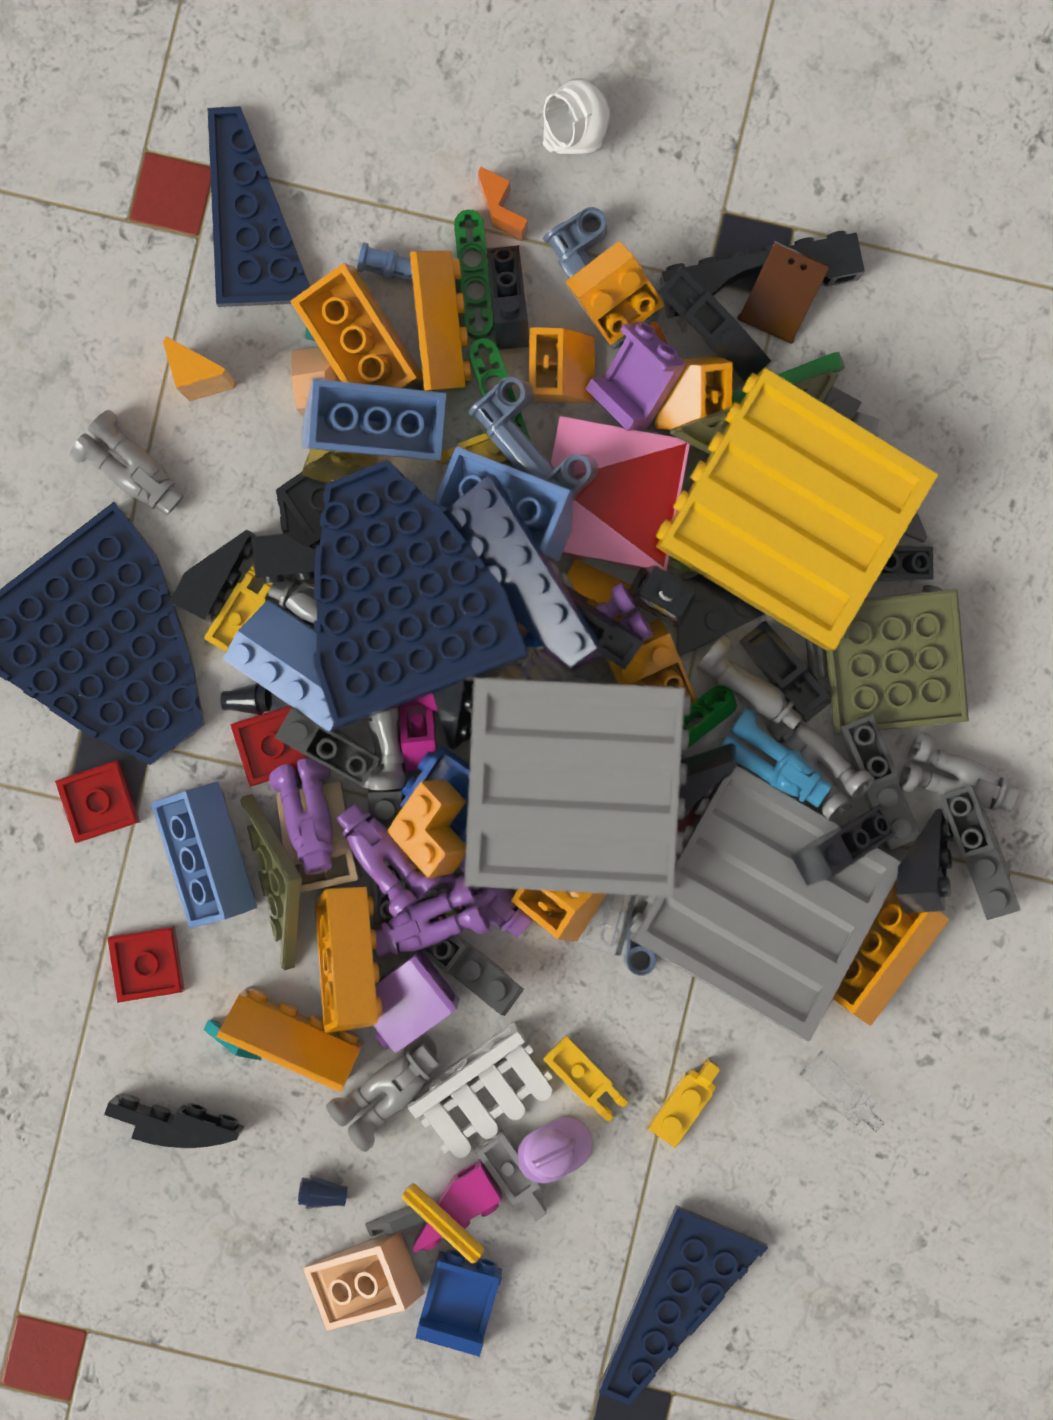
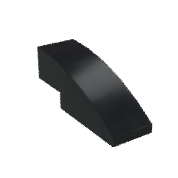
M763 621L739 641L771 684L784 693L786 701L794 703L792 709L802 716V720L805 723L831 703L830 695L808 672L807 666L766 621Z

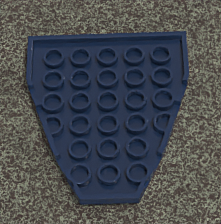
M388 459L325 484L323 498L325 508L320 518V526L322 527L320 545L316 546L314 600L317 601V621H314V632L317 633V653H314V665L335 728L340 729L530 657L505 589L444 512Z
M116 502L111 503L0 589V677L23 690V693L36 699L48 707L50 711L83 733L100 739L122 752H127L149 765H153L205 725L191 651L175 605L169 602L171 594L158 556Z

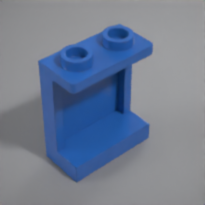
M442 745L434 754L428 751L417 767L422 770L421 774L417 779L412 776L401 792L406 797L400 806L404 807L420 782L446 779L466 801L449 827L467 845L470 764Z
M439 1250L415 1338L480 1357L484 1334L498 1285H500L502 1279V1268L497 1267L498 1265L491 1260L479 1259L475 1263H470L459 1251L447 1250L443 1252Z

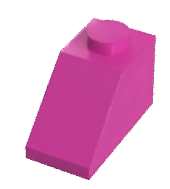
M414 700L400 705L401 747L406 771L420 770L417 767L427 752L430 751L434 754L438 750L434 710Z

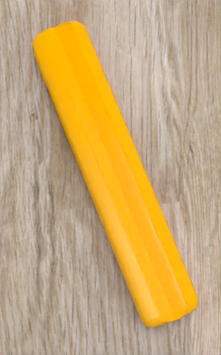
M414 1183L407 1187L402 1194V1199L470 1263L478 1261L484 1253V1247L420 1187Z

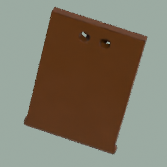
M775 241L737 320L793 344L795 336L830 266Z

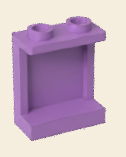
M644 322L623 324L620 331L626 336L624 343L605 376L591 378L586 390L627 431L645 429L650 426L687 364L677 356L678 353L672 346L664 343L655 335L654 328Z

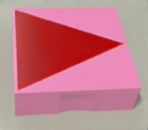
M559 416L551 459L553 468L555 469L567 457L573 454L589 455L598 464L597 477L572 502V531L561 556L579 560H601L617 567L638 571L640 568L655 565L666 571L669 555L656 548L660 539L655 536L666 519L671 522L677 512L673 505L682 490L690 444L675 437L638 430L627 431L622 427ZM582 460L577 461L573 467V472L578 479H582L587 472V466Z

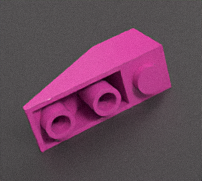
M478 1160L453 1175L437 1204L461 1227L466 1229L471 1224L469 1220L479 1214L485 1217L499 1207L498 1203L501 1202L502 1192L483 1162ZM425 1221L414 1239L412 1249L415 1253L423 1248L425 1251H429L442 1242V1236Z

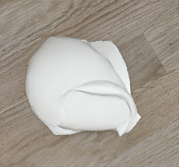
M583 78L571 79L546 98L543 113V145L550 153L591 154L602 147L603 138L610 121V109L602 91L594 84Z

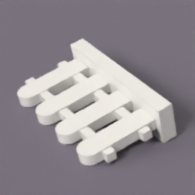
M515 1021L427 1082L416 1097L408 1103V1109L415 1119L423 1114L424 1116L420 1118V1121L426 1128L431 1124L444 1141L440 1144L444 1154L451 1151L458 1158L468 1156L471 1151L468 1137L478 1132L485 1139L493 1138L498 1132L495 1118L502 1113H505L512 1120L522 1118L525 1113L522 1099L532 1093L534 1098L539 1101H545L550 1098L552 1088L549 1080L553 1078L552 1074L548 1069L541 1072L533 1061L530 1054L534 1050L529 1043L524 1046L522 1045L525 1042L524 1036ZM505 1057L503 1061H501L497 1065L495 1064L497 1061ZM511 1067H513L525 1084L516 1091L503 1075ZM478 1076L476 1080H474L470 1084L468 1083L470 1080ZM484 1086L498 1103L489 1110L476 1094ZM451 1095L449 1099H447L443 1103L441 1102L443 1099ZM457 1105L471 1122L462 1129L448 1112Z

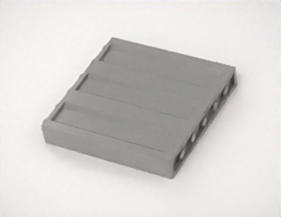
M475 677L465 886L673 897V888H680L681 867H675V853H682L683 834L677 833V819L684 818V799L678 798L679 785H685L686 764H680L681 750H687L688 730L682 729L683 716H689L690 695H684V688Z
M736 765L735 770L729 777H723L714 785L711 794L707 798L698 801L694 809V813L697 814L691 826L687 824L681 832L683 834L682 853L675 854V867H681L680 888H673V897L646 896L645 901L648 904L643 913L638 912L630 923L628 930L632 933L628 939L799 1038L810 1042L898 876V866L901 862L882 850L875 848L834 877L807 886L791 855L812 841L838 828L839 825L828 821L824 816Z

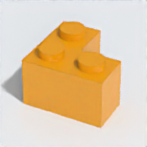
M446 779L420 782L387 830L388 834L427 878L453 874L466 856V844L449 827L466 801Z

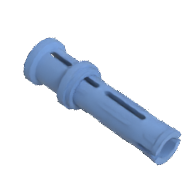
M364 242L362 244L357 264L358 272L362 273L365 270L381 274L387 280L397 277L413 282L411 260L400 257L399 253H396L395 250L386 252L370 248L368 243Z

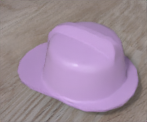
M569 1117L556 1119L532 1131L524 1137L518 1147L517 1160L520 1170L528 1179L543 1184L556 1181L577 1170L586 1163L591 1154L592 1138L590 1131L584 1123L576 1118Z

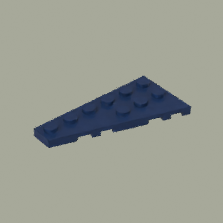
M240 106L208 108L216 304L218 307L292 304L290 301L308 289L310 285Z

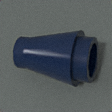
M312 1175L309 1178L302 1177L298 1193V1205H304L305 1209L332 1206L345 1207L348 1187Z

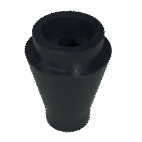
M259 683L230 691H222L220 697L221 707L224 711L232 710L262 715L264 712L271 710L272 693Z

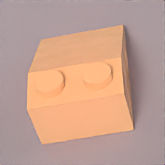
M401 1232L370 1239L306 1265L303 1268L327 1331L404 1311L425 1294Z

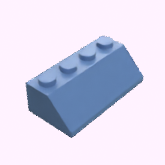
M312 379L304 413L302 448L441 461L446 393Z
M456 446L433 502L444 512L488 475H495L544 555L559 562L572 531L573 492Z
M267 600L237 631L223 659L328 732L338 729L334 727L314 665V653H317V633L309 625L272 600Z
M218 781L152 802L151 806L189 928L226 920L256 909L255 893L245 870V861L236 841L235 828L230 821L225 805V796L220 789Z

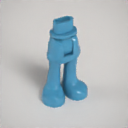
M746 707L730 732L756 746L777 760V763L773 766L729 734L720 747L733 743L736 745V762L759 775L770 786L797 798L800 797L799 800L801 802L807 800L818 807L831 789L832 784L820 777L821 772L817 771L815 773L813 767L801 757L800 751L796 749L790 750L764 733L756 724V714Z

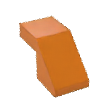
M480 167L478 170V182L493 227L522 241L528 230V219L503 207L511 192L510 181Z

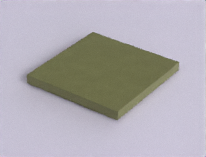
M958 589L865 598L836 649L826 651L834 734H843L842 726L873 714L879 730L968 722Z

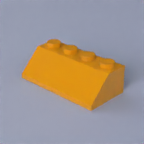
M410 251L424 390L438 391L466 388L465 381L472 380L470 360L463 361L462 347H468L466 327H460L459 313H465L463 293H456L455 280L461 279L459 259H453L452 251Z
M346 263L341 264L290 301L341 382L411 389L423 381L422 372L355 266Z
M897 881L893 884L833 997L835 1001L869 1026L873 1024L949 921L940 911L904 913L896 896Z
M367 887L326 889L314 901L324 1033L370 1027L377 1024L378 1017L382 1016L381 998L376 997L375 983L379 982V968L377 963H373L372 950L376 948V934L374 929H370L369 916L373 915V900L371 896H367Z
M250 988L247 991L244 989L234 1002L217 1034V1038L341 1092L364 1042L358 1040L359 1035L350 1030L324 1033L323 1018L311 1015L310 1018L298 1013L299 1009L289 1003L280 1002L278 1005L267 1000L269 996L260 990Z

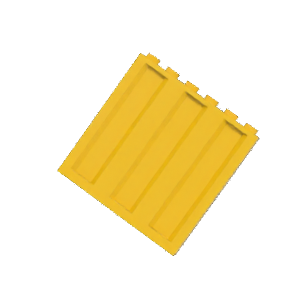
M764 368L758 375L752 373L742 389L746 393L741 404L736 402L733 404L725 417V420L729 422L723 434L719 431L715 434L707 448L712 453L706 463L700 461L691 474L690 478L694 480V483L688 492L683 490L675 501L673 508L677 512L671 522L666 519L655 536L660 539L656 548L826 651L835 650L938 474L772 371Z

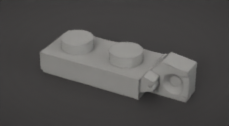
M503 1130L475 1149L476 1154L513 1207L516 1206L519 1211L526 1207L535 1221L547 1214V1209L539 1199L544 1194L540 1183L533 1182L522 1173L517 1160L518 1152Z

